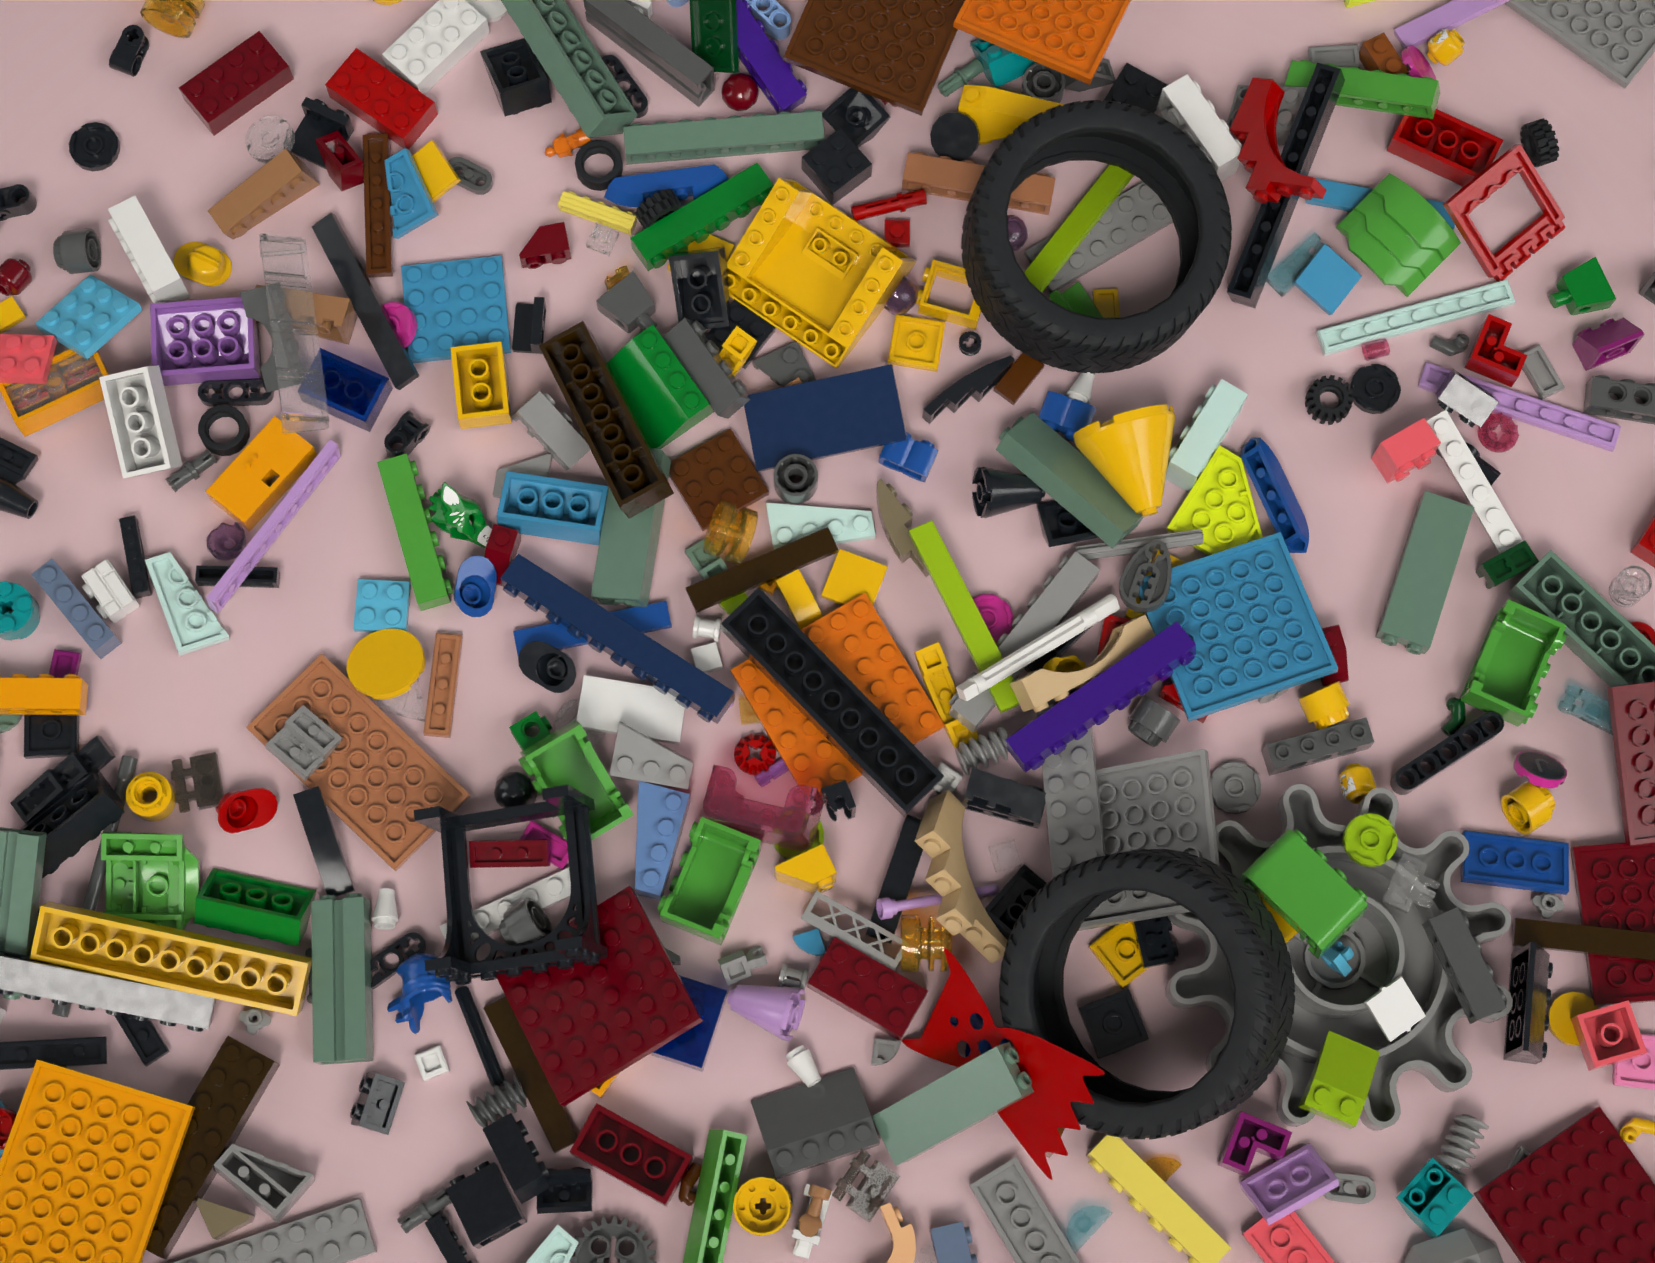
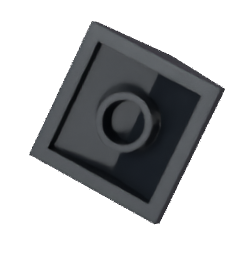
M853 88L848 89L822 113V117L835 131L841 128L857 147L873 139L891 118L872 96Z
M1057 501L1037 505L1042 534L1048 547L1099 538Z

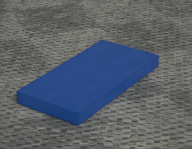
M1463 830L1462 835L1467 839L1470 849L1467 858L1461 863V882L1563 895L1568 894L1569 843Z

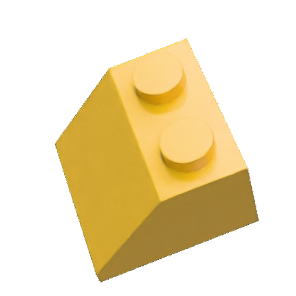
M823 844L774 866V876L777 881L810 893L816 892V890L824 893L834 887L833 883L836 882L837 872Z

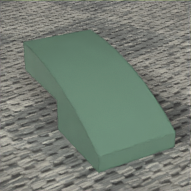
M707 537L685 550V554L703 580L728 570L727 565L718 556Z

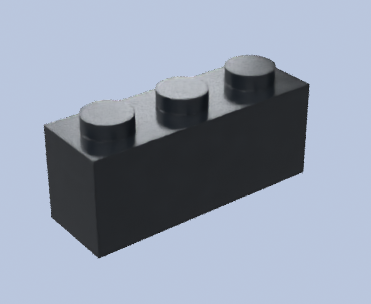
M512 1113L482 1129L521 1204L551 1188L546 1179L550 1176V1173L543 1161L538 1163L535 1157L540 1154L532 1140L527 1142L525 1136L529 1132L522 1120L516 1121Z

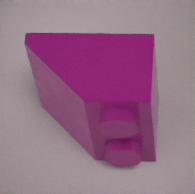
M1624 317L1616 321L1612 318L1600 324V327L1597 329L1587 328L1579 332L1572 346L1585 371L1631 353L1645 334L1640 328Z

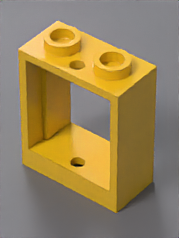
M933 259L931 268L926 267L922 278V281L926 282L924 290L919 289L915 304L919 305L918 314L976 330L981 310L975 300H973L969 315L928 303L936 276L968 285L964 268Z

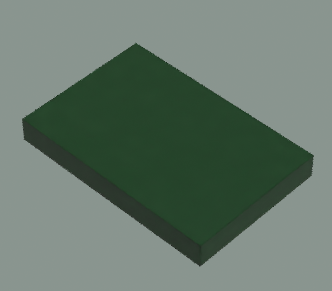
M690 0L692 52L712 66L714 72H739L736 0Z

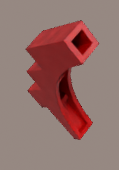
M1252 78L1230 128V131L1243 144L1237 159L1245 166L1246 171L1252 173L1245 188L1253 195L1255 201L1263 204L1267 202L1278 203L1281 195L1284 197L1294 195L1306 200H1311L1312 198L1323 199L1327 190L1314 177L1298 174L1287 168L1280 156L1276 138V124L1279 107L1285 92L1273 79Z

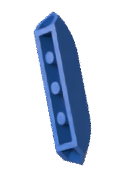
M716 165L616 177L609 184L604 198L626 207H641L640 204L646 202L648 197H653L654 193H659L663 189H672L679 200H685L691 196L695 200L729 180V178Z
M1252 437L1242 448L1240 457L1276 533L1281 532L1289 553H1306L1309 543V529L1303 511L1273 451L1261 438Z

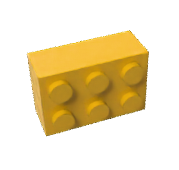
M502 342L450 347L457 417L461 430L512 424Z

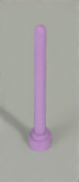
M996 884L975 887L978 897L998 894L999 887ZM940 894L899 901L889 897L879 898L876 900V910L880 920L893 918V915H897L899 911L939 905L943 897Z

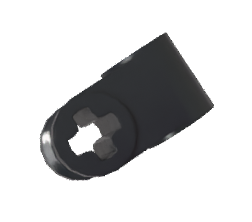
M129 25L122 31V35L109 59V67L111 69L133 77L138 74L150 46L149 40L144 36V32L139 26Z
M16 184L0 189V221L28 215L35 210L37 206L36 199L26 186ZM26 197L23 202L18 203L19 199Z
M407 411L385 437L384 445L388 457L393 458L403 454L409 455L425 439L430 431V425L421 423L413 417L411 411ZM395 443L403 444L402 448L398 450L391 449Z

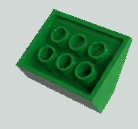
M653 324L632 338L608 362L651 448L661 450L714 413L706 398Z

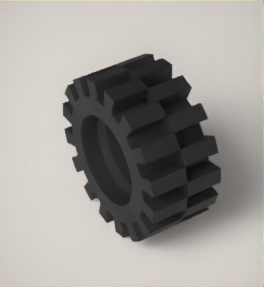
M1542 118L1524 124L1520 132L1522 137L1521 143H1523V149L1526 151L1534 167H1540L1557 161V157H1559L1557 152L1559 147L1556 144L1558 139H1555L1554 135L1556 133L1552 131V125L1548 124V120Z
M663 189L659 193H654L653 197H648L646 202H642L640 204L641 207L636 209L635 215L643 228L646 229L683 207L672 189Z
M1330 375L1329 379L1326 376H1322L1320 380L1314 381L1306 394L1305 407H1308L1307 413L1309 415L1313 414L1312 419L1315 421L1319 418L1321 420L1320 424H1324L1325 421H1328V425H1333L1334 421L1336 423L1341 422L1342 418L1345 419L1354 402V397H1352L1353 390L1348 389V382L1342 383L1343 379L1341 377L1335 380V375ZM1324 392L1334 393L1339 400L1338 406L1335 408L1324 407L1320 402V395Z

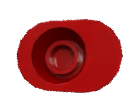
M254 788L245 791L228 792L221 798L215 809L218 813L220 827L229 833H239L267 824L277 812L278 803L276 796L270 790Z

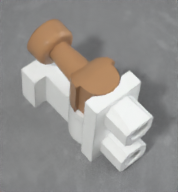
M806 1184L803 1195L810 1197L806 1213L798 1221L799 1230L794 1229L792 1238L796 1239L793 1255L809 1259L812 1246H819L821 1237L818 1235L822 1230L833 1193L831 1190L813 1184Z

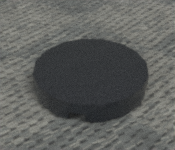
M959 111L948 112L939 117L933 124L930 133L931 145L939 156H947L955 161H963L971 157L978 148L980 142L978 125L968 114Z
M98 122L87 123L72 134L69 141V153L75 163L82 169L92 172L101 171L110 167L117 160L120 152V141L115 132L106 124Z
M1371 364V366L1360 368L1353 375L1349 390H1353L1352 397H1354L1355 406L1370 414H1382L1391 410L1397 403L1401 393V386L1399 385L1397 375L1388 367L1380 364Z

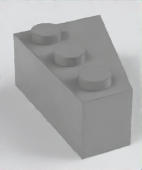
M539 391L520 407L511 418L516 422L520 420L528 429L527 433L532 438L536 437L544 446V450L551 454L552 458L567 471L589 452L590 448L582 432H577L571 426L573 424L571 418L565 412L560 414L554 407L556 403L547 393L542 394Z
M619 722L610 776L688 789L693 765L692 760Z
M231 1144L214 1164L215 1171L277 1223L282 1220L315 1182L312 1173L303 1172L290 1167L288 1164L279 1163L266 1158L264 1155Z

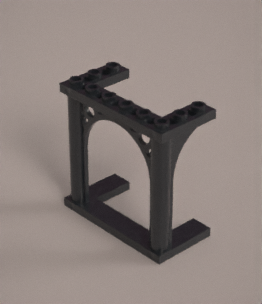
M569 785L542 789L544 802L460 816L440 806L414 810V821L441 833L447 909L446 940L443 951L438 958L425 960L426 972L435 974L436 978H445V981H455L456 985H465L472 983L471 979L481 978V981L496 980L497 975L506 974V977H518L523 975L522 971L532 970V973H544L548 971V967L557 966L558 969H570L574 967V963L583 962V965H596L600 963V959L608 958L607 947L601 945L590 829L589 811L595 810L594 799ZM565 815L571 894L564 917L550 934L531 944L519 946L506 945L492 939L479 926L472 910L466 831ZM575 917L574 925H577L578 930L569 925L570 919ZM563 931H568L573 935L572 938L559 939V935ZM472 933H477L479 935V939L475 941L472 937ZM553 942L555 949L548 948L549 951H547L546 945ZM489 943L491 947L489 955L484 960L479 961L476 956L479 947ZM527 948L528 954L523 955V950ZM504 950L505 956L496 957L497 951Z

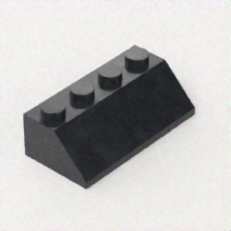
M94 768L20 828V830L47 833L42 879L46 875L54 873L61 863L69 857L75 856L82 846L90 840L96 839L103 829L117 822L125 812L121 799L97 768Z

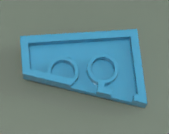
M406 148L385 160L387 186L391 194L392 203L390 213L394 220L393 238L395 239L403 237L439 215L412 154Z

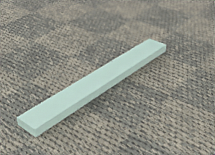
M1506 279L1317 330L1316 335L1323 355L1327 356L1512 306L1516 301Z

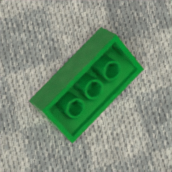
M213 868L196 896L194 924L231 931L236 934L249 935L259 939L281 942L286 945L299 946L308 926L311 914V901L315 899L316 890Z

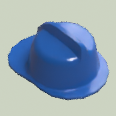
M471 556L464 560L458 570L456 586L453 592L454 601L459 609L468 616L482 617L492 609L497 577L494 565L489 559L483 556Z

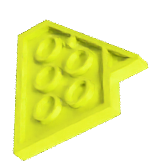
M1220 445L1166 529L1170 533L1202 530L1203 544L1192 546L1208 556L1263 538L1242 458Z

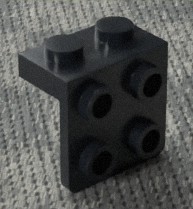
M305 97L301 104L305 117L289 141L287 148L291 153L326 169L317 147L316 139L339 131L344 139L348 141L354 129L349 115L339 109L335 111L319 99L312 100Z

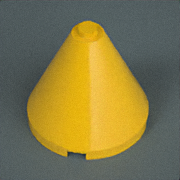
M1167 404L1123 412L1114 415L1113 419L1101 424L1100 421L1087 425L1073 434L1076 447L1136 514L1142 513L1143 517L1158 513L1157 508H1160L1162 505L1175 423V413L1172 405L1169 406V409Z

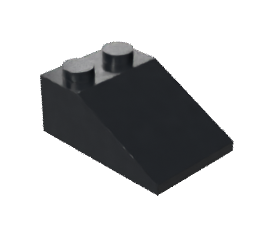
M525 38L480 51L498 103L505 117L552 103L547 77Z
M724 247L677 252L669 256L678 322L684 318L692 321L697 320L705 329L730 326L728 270Z
M1025 864L985 908L991 920L1007 940H1009L1012 929L1026 905L1047 884Z

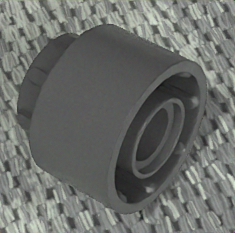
M1035 63L1026 70L1023 76L1021 94L1060 103L1066 84L1065 75L1042 64ZM1038 86H1046V87H1048V88H1047V89H1041V88H1039Z
M93 229L64 231L61 236L55 239L53 254L59 268L64 271L66 270L69 274L96 272L101 266V247L97 234Z
M791 454L783 457L777 463L774 469V488L782 500L791 504H800L808 501L815 494L818 486V471L810 458L801 454ZM793 475H799L803 480L799 483H793L789 478Z
M1142 696L1128 717L1132 721L1128 726V731L1146 744L1156 747L1161 741L1167 742L1180 723V719L1155 701Z
M531 898L524 899L506 911L503 915L504 919L501 920L499 925L505 942L508 945L514 946L534 943L553 931L546 913Z

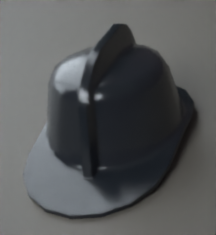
M532 641L521 649L518 657L519 667L522 673L530 680L554 693H563L574 684L576 668L572 658L567 653L542 641Z

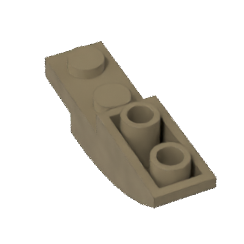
M880 479L877 481L876 488L877 507L887 540L902 563L911 558L924 576L927 577L929 573L908 534L913 514L905 503L901 505L898 501L895 489L889 483L886 485Z

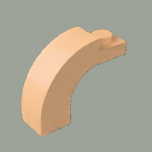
M890 1202L880 1206L879 1209L892 1238V1252L886 1263H913L916 1253V1240L912 1224L901 1228L899 1223L903 1222V1218L898 1207L893 1208Z

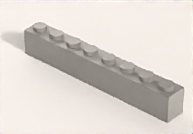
M1076 551L1071 558L1066 556L1058 566V569H1060L1055 577L1050 575L1042 587L1045 590L1040 596L1035 594L1027 605L1030 609L1026 614L1022 615L1020 613L1011 625L1014 629L1010 634L1004 633L996 643L1002 657L1005 658L1060 625L1097 579L1101 569ZM1025 667L1012 674L1014 680L1019 677ZM973 672V673L968 677V679H970L971 677L975 676L976 673ZM988 689L968 701L960 699L957 692L949 702V705H951L949 715L954 719H958L962 725L974 733L996 704Z

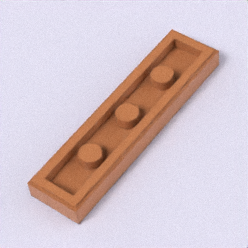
M436 633L424 736L451 738L462 635Z

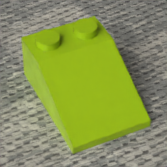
M1328 1031L1299 1108L1346 1128L1356 1127L1367 1099L1380 1052Z

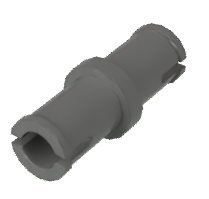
M206 449L205 452L191 462L186 461L183 464V468L165 480L169 486H172L173 491L177 492L178 489L192 479L197 480L200 477L199 474L214 463H217V460Z
M442 1188L425 1201L420 1200L417 1203V1207L397 1219L398 1223L402 1224L401 1228L406 1234L425 1220L428 1221L433 1218L434 1214L452 1203L446 1189Z

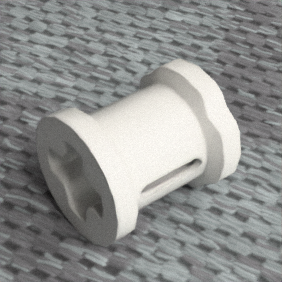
M696 615L692 638H713L715 642H718L722 619L718 618L716 621L701 619L700 616Z

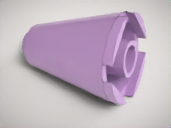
M738 984L736 988L730 990L727 1002L735 1013L778 1038L790 1041L793 1036L789 1034L792 1029H798L803 1015L805 1000L800 999V994H805V991L796 987Z

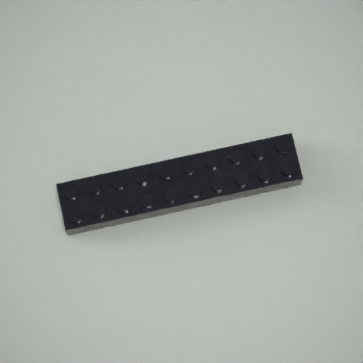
M760 588L755 590L721 622L720 630L903 817L942 781L944 775Z

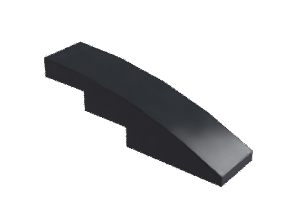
M1010 355L964 376L923 409L922 418L930 424L946 407L955 413L971 396L980 402L1011 368L1014 358Z
M95 736L78 753L72 752L54 769L45 771L10 804L26 824L94 768L100 771L116 755L101 736Z
M317 786L293 794L327 895L338 897L355 891L320 787Z

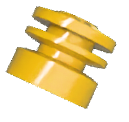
M766 1177L750 1179L741 1185L735 1194L733 1203L735 1219L741 1228L750 1234L759 1236L777 1233L785 1227L791 1218L793 1208L791 1194L787 1188L776 1179ZM762 1198H766V1203H771V1209H767L766 1214H762V1211L756 1207L757 1204L761 1203Z

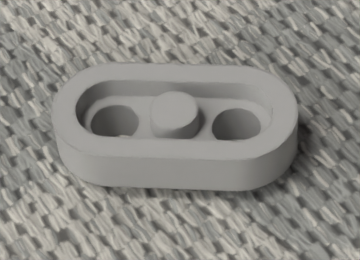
M1333 1173L1339 1182L1338 1190L1336 1192L1329 1191L1323 1195L1330 1201L1366 1204L1374 1199L1376 1186L1366 1176ZM1359 1185L1365 1189L1363 1196L1358 1195L1356 1192V1188Z

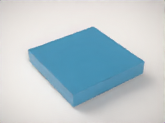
M1323 244L1292 283L1328 315H1332L1362 276L1330 247Z

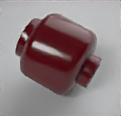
M9 258L0 265V292L3 295L17 296L32 282V276L29 272L31 268L25 261Z

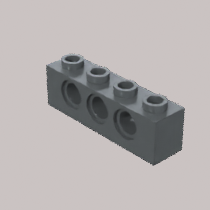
M1605 375L1592 377L1586 384L1583 413L1655 425V383L1644 385L1635 383V381L1630 379L1618 381L1612 380ZM1609 393L1615 394L1618 400L1611 399ZM1634 397L1640 398L1643 404H1638Z
M1366 717L1265 745L1261 752L1268 774L1271 776L1367 750L1373 745L1374 739Z

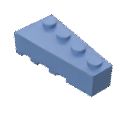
M639 781L635 891L637 895L661 901L691 798L690 794Z

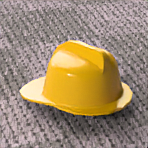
M195 241L184 244L176 251L173 259L174 267L180 275L209 287L225 283L232 272L231 261L224 252L201 242Z

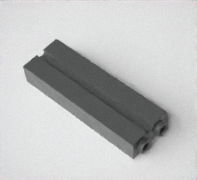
M583 0L586 10V21L695 105L700 107L715 90L714 68L625 0Z

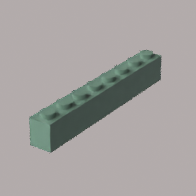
M812 109L804 110L802 113L784 111L777 115L759 113L752 117L734 115L727 119L710 117L705 118L703 121L685 119L678 123L660 121L653 125L635 123L628 127H623L627 165L812 150L825 139L822 111Z

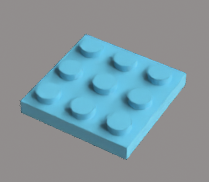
M90 274L35 324L40 331L46 335H54L59 343L88 360L139 314L142 308L138 302Z

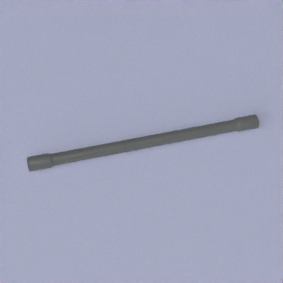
M125 755L121 758L114 789L121 799L123 808L126 800V789L133 779L138 761L134 757ZM120 819L103 829V832H117ZM101 840L82 906L84 909L93 911L96 910L106 874V860H101ZM68 1002V1005L54 1004L52 1014L68 1018L72 1003Z

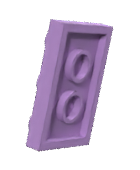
M1310 1143L1239 1182L1242 1191L1268 1225L1273 1224L1339 1186L1337 1177Z

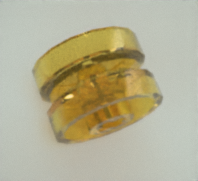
M145 0L140 13L156 29L174 37L189 38L196 25L194 19L199 18L205 3L203 0Z
M721 500L712 515L703 546L704 553L719 557L724 552L725 560L740 565L749 550L758 519L757 511L743 507L737 513L736 504Z

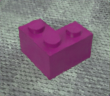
M1241 1111L1236 1114L1218 1166L1240 1175H1245L1249 1172L1255 1152L1275 1160H1280L1284 1157L1292 1132Z

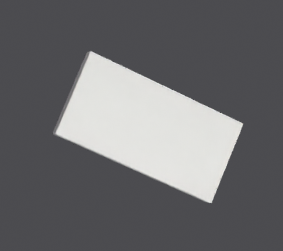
M584 675L576 720L582 725L583 729L617 734L619 722H622L655 741L679 744L685 708L675 701L676 697L668 692L664 695L653 686Z

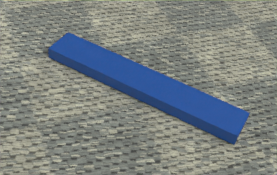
M667 601L648 604V607H633L611 612L642 633L672 628ZM551 623L513 631L518 657L521 649L532 641L545 642L558 650L587 645L589 641L582 637L580 639L573 637L568 633V628L561 623L559 625Z

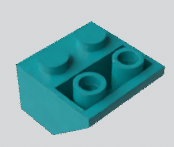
M980 38L970 43L976 59L983 65V72L986 78L995 88L1023 76L1031 65L1037 63Z
M1432 1157L1398 1194L1396 1199L1410 1219L1430 1238H1434L1441 1234L1474 1195Z

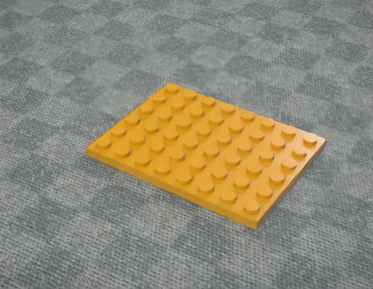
M36 1060L0 1159V1263H141L195 1107Z

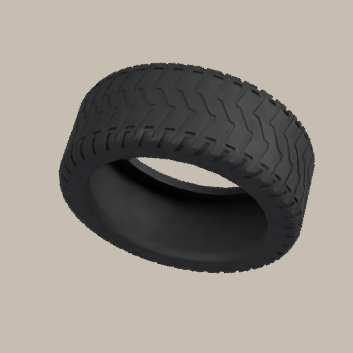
M1101 100L1076 101L1064 104V106L1058 105L1050 108L1044 113L1040 112L1033 116L1029 121L1023 122L993 152L988 164L983 169L966 208L967 214L964 217L961 249H963L962 262L967 283L971 288L976 304L980 306L981 312L986 320L991 323V326L1013 347L1032 359L1051 367L1080 373H1108L1132 368L1151 360L1166 351L1184 335L1211 302L1227 269L1231 250L1232 224L1225 190L1216 170L1205 153L1177 126L1155 113L1126 103L1121 104V102L1105 100L1103 102ZM1066 161H1098L1118 166L1140 178L1159 196L1167 208L1179 238L1180 266L1176 285L1171 295L1147 311L1123 318H1095L1072 312L1049 300L1029 281L1016 261L1008 237L1007 210L1011 193L1026 178L1043 168Z
M1141 849L1099 856L1076 864L1057 875L1038 891L1019 916L1007 941L1001 963L999 996L1004 1027L1038 1036L1089 1061L1105 1072L1104 1075L1083 1076L1084 1083L1094 1103H1070L1079 1124L1086 1125V1128L1100 1133H1107L1109 1136L1128 1137V1139L1149 1138V1140L1165 1138L1168 1135L1175 1136L1187 1132L1189 1129L1193 1130L1235 1109L1238 1104H1242L1253 1095L1255 1090H1258L1267 1080L1268 1074H1271L1277 1065L1279 1056L1282 1055L1287 1044V1036L1290 1034L1293 1022L1295 982L1290 953L1287 951V945L1282 932L1279 930L1271 912L1267 910V907L1258 895L1253 893L1241 879L1224 867L1218 866L1203 857L1168 849ZM1123 890L1147 891L1175 901L1195 914L1214 935L1228 961L1234 985V1018L1227 1044L1214 1066L1194 1086L1178 1091L1147 1090L1120 1080L1102 1068L1085 1050L1069 1020L1064 1000V966L1070 944L1083 921L1102 902ZM1008 1039V1042H1010L1011 1046L1014 1048L1012 1042Z

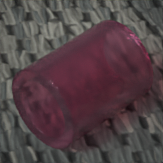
M1382 338L1362 344V353L1365 360L1369 361L1389 355L1390 348L1387 340Z

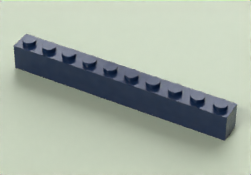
M520 554L515 557L500 578L504 587L503 590L513 598L519 596L525 600L524 604L531 610L537 612L539 609L547 614L545 617L553 624L559 625L561 623L568 628V633L573 637L586 639L589 641L588 645L599 653L602 651L606 652L611 656L610 659L615 664L621 667L624 665L632 669V674L640 680L648 679L654 683L653 687L664 695L667 692L676 697L675 701L682 707L688 709L690 706L698 711L697 715L702 720L708 723L712 720L718 724L735 700L734 691Z

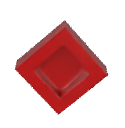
M885 220L884 240L895 247H909L910 220Z

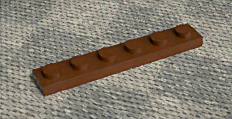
M388 133L363 135L366 274L368 278L393 276L391 194L387 186L385 160L389 158Z

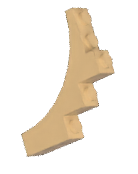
M946 790L929 800L915 838V842L932 858L925 880L943 897L935 919L953 936L960 933L992 964L1003 958L1008 940L991 920L976 893L968 872L963 850L962 821L965 806L949 790Z

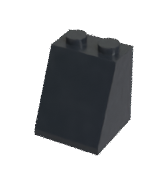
M489 1161L474 1168L475 1173L468 1177H465L463 1174L450 1181L451 1186L446 1188L470 1242L477 1249L527 1223L498 1165L495 1162L490 1164Z

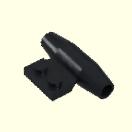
M1 437L0 511L30 519L37 510L38 500L15 484L27 478L39 459L36 454Z

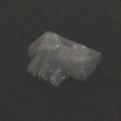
M1403 852L1400 855L1381 903L1404 913L1409 912L1412 902L1430 909L1432 903L1423 899V895L1434 899L1436 893L1427 889V886L1438 889L1440 883L1424 876L1428 866L1427 862Z

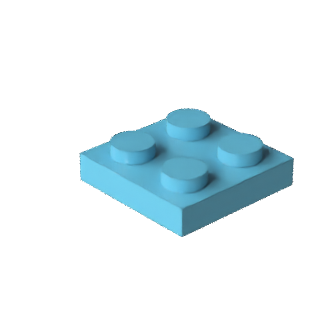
M358 579L354 631L370 633L382 629H401L407 631L411 583L408 581Z

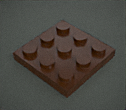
M731 428L671 461L669 477L702 531L769 495V490Z

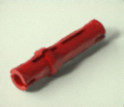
M924 189L905 194L899 192L896 193V196L851 206L853 219L859 221L899 210L900 212H905L908 208L926 205L927 198Z

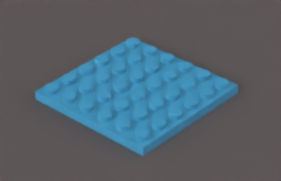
M1281 532L1173 567L1167 600L1159 609L1145 613L1155 635H1158L1177 621L1196 644L1195 658L1186 666L1180 665L1174 669L1173 674L1170 676L1188 722L1338 672L1336 661ZM1152 575L1144 577V584L1140 586V602L1144 600L1145 590L1149 589L1148 580Z

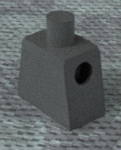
M633 271L596 300L598 311L627 333H631L638 326L642 331L652 324L655 328L657 327V323L650 317L655 313V304Z

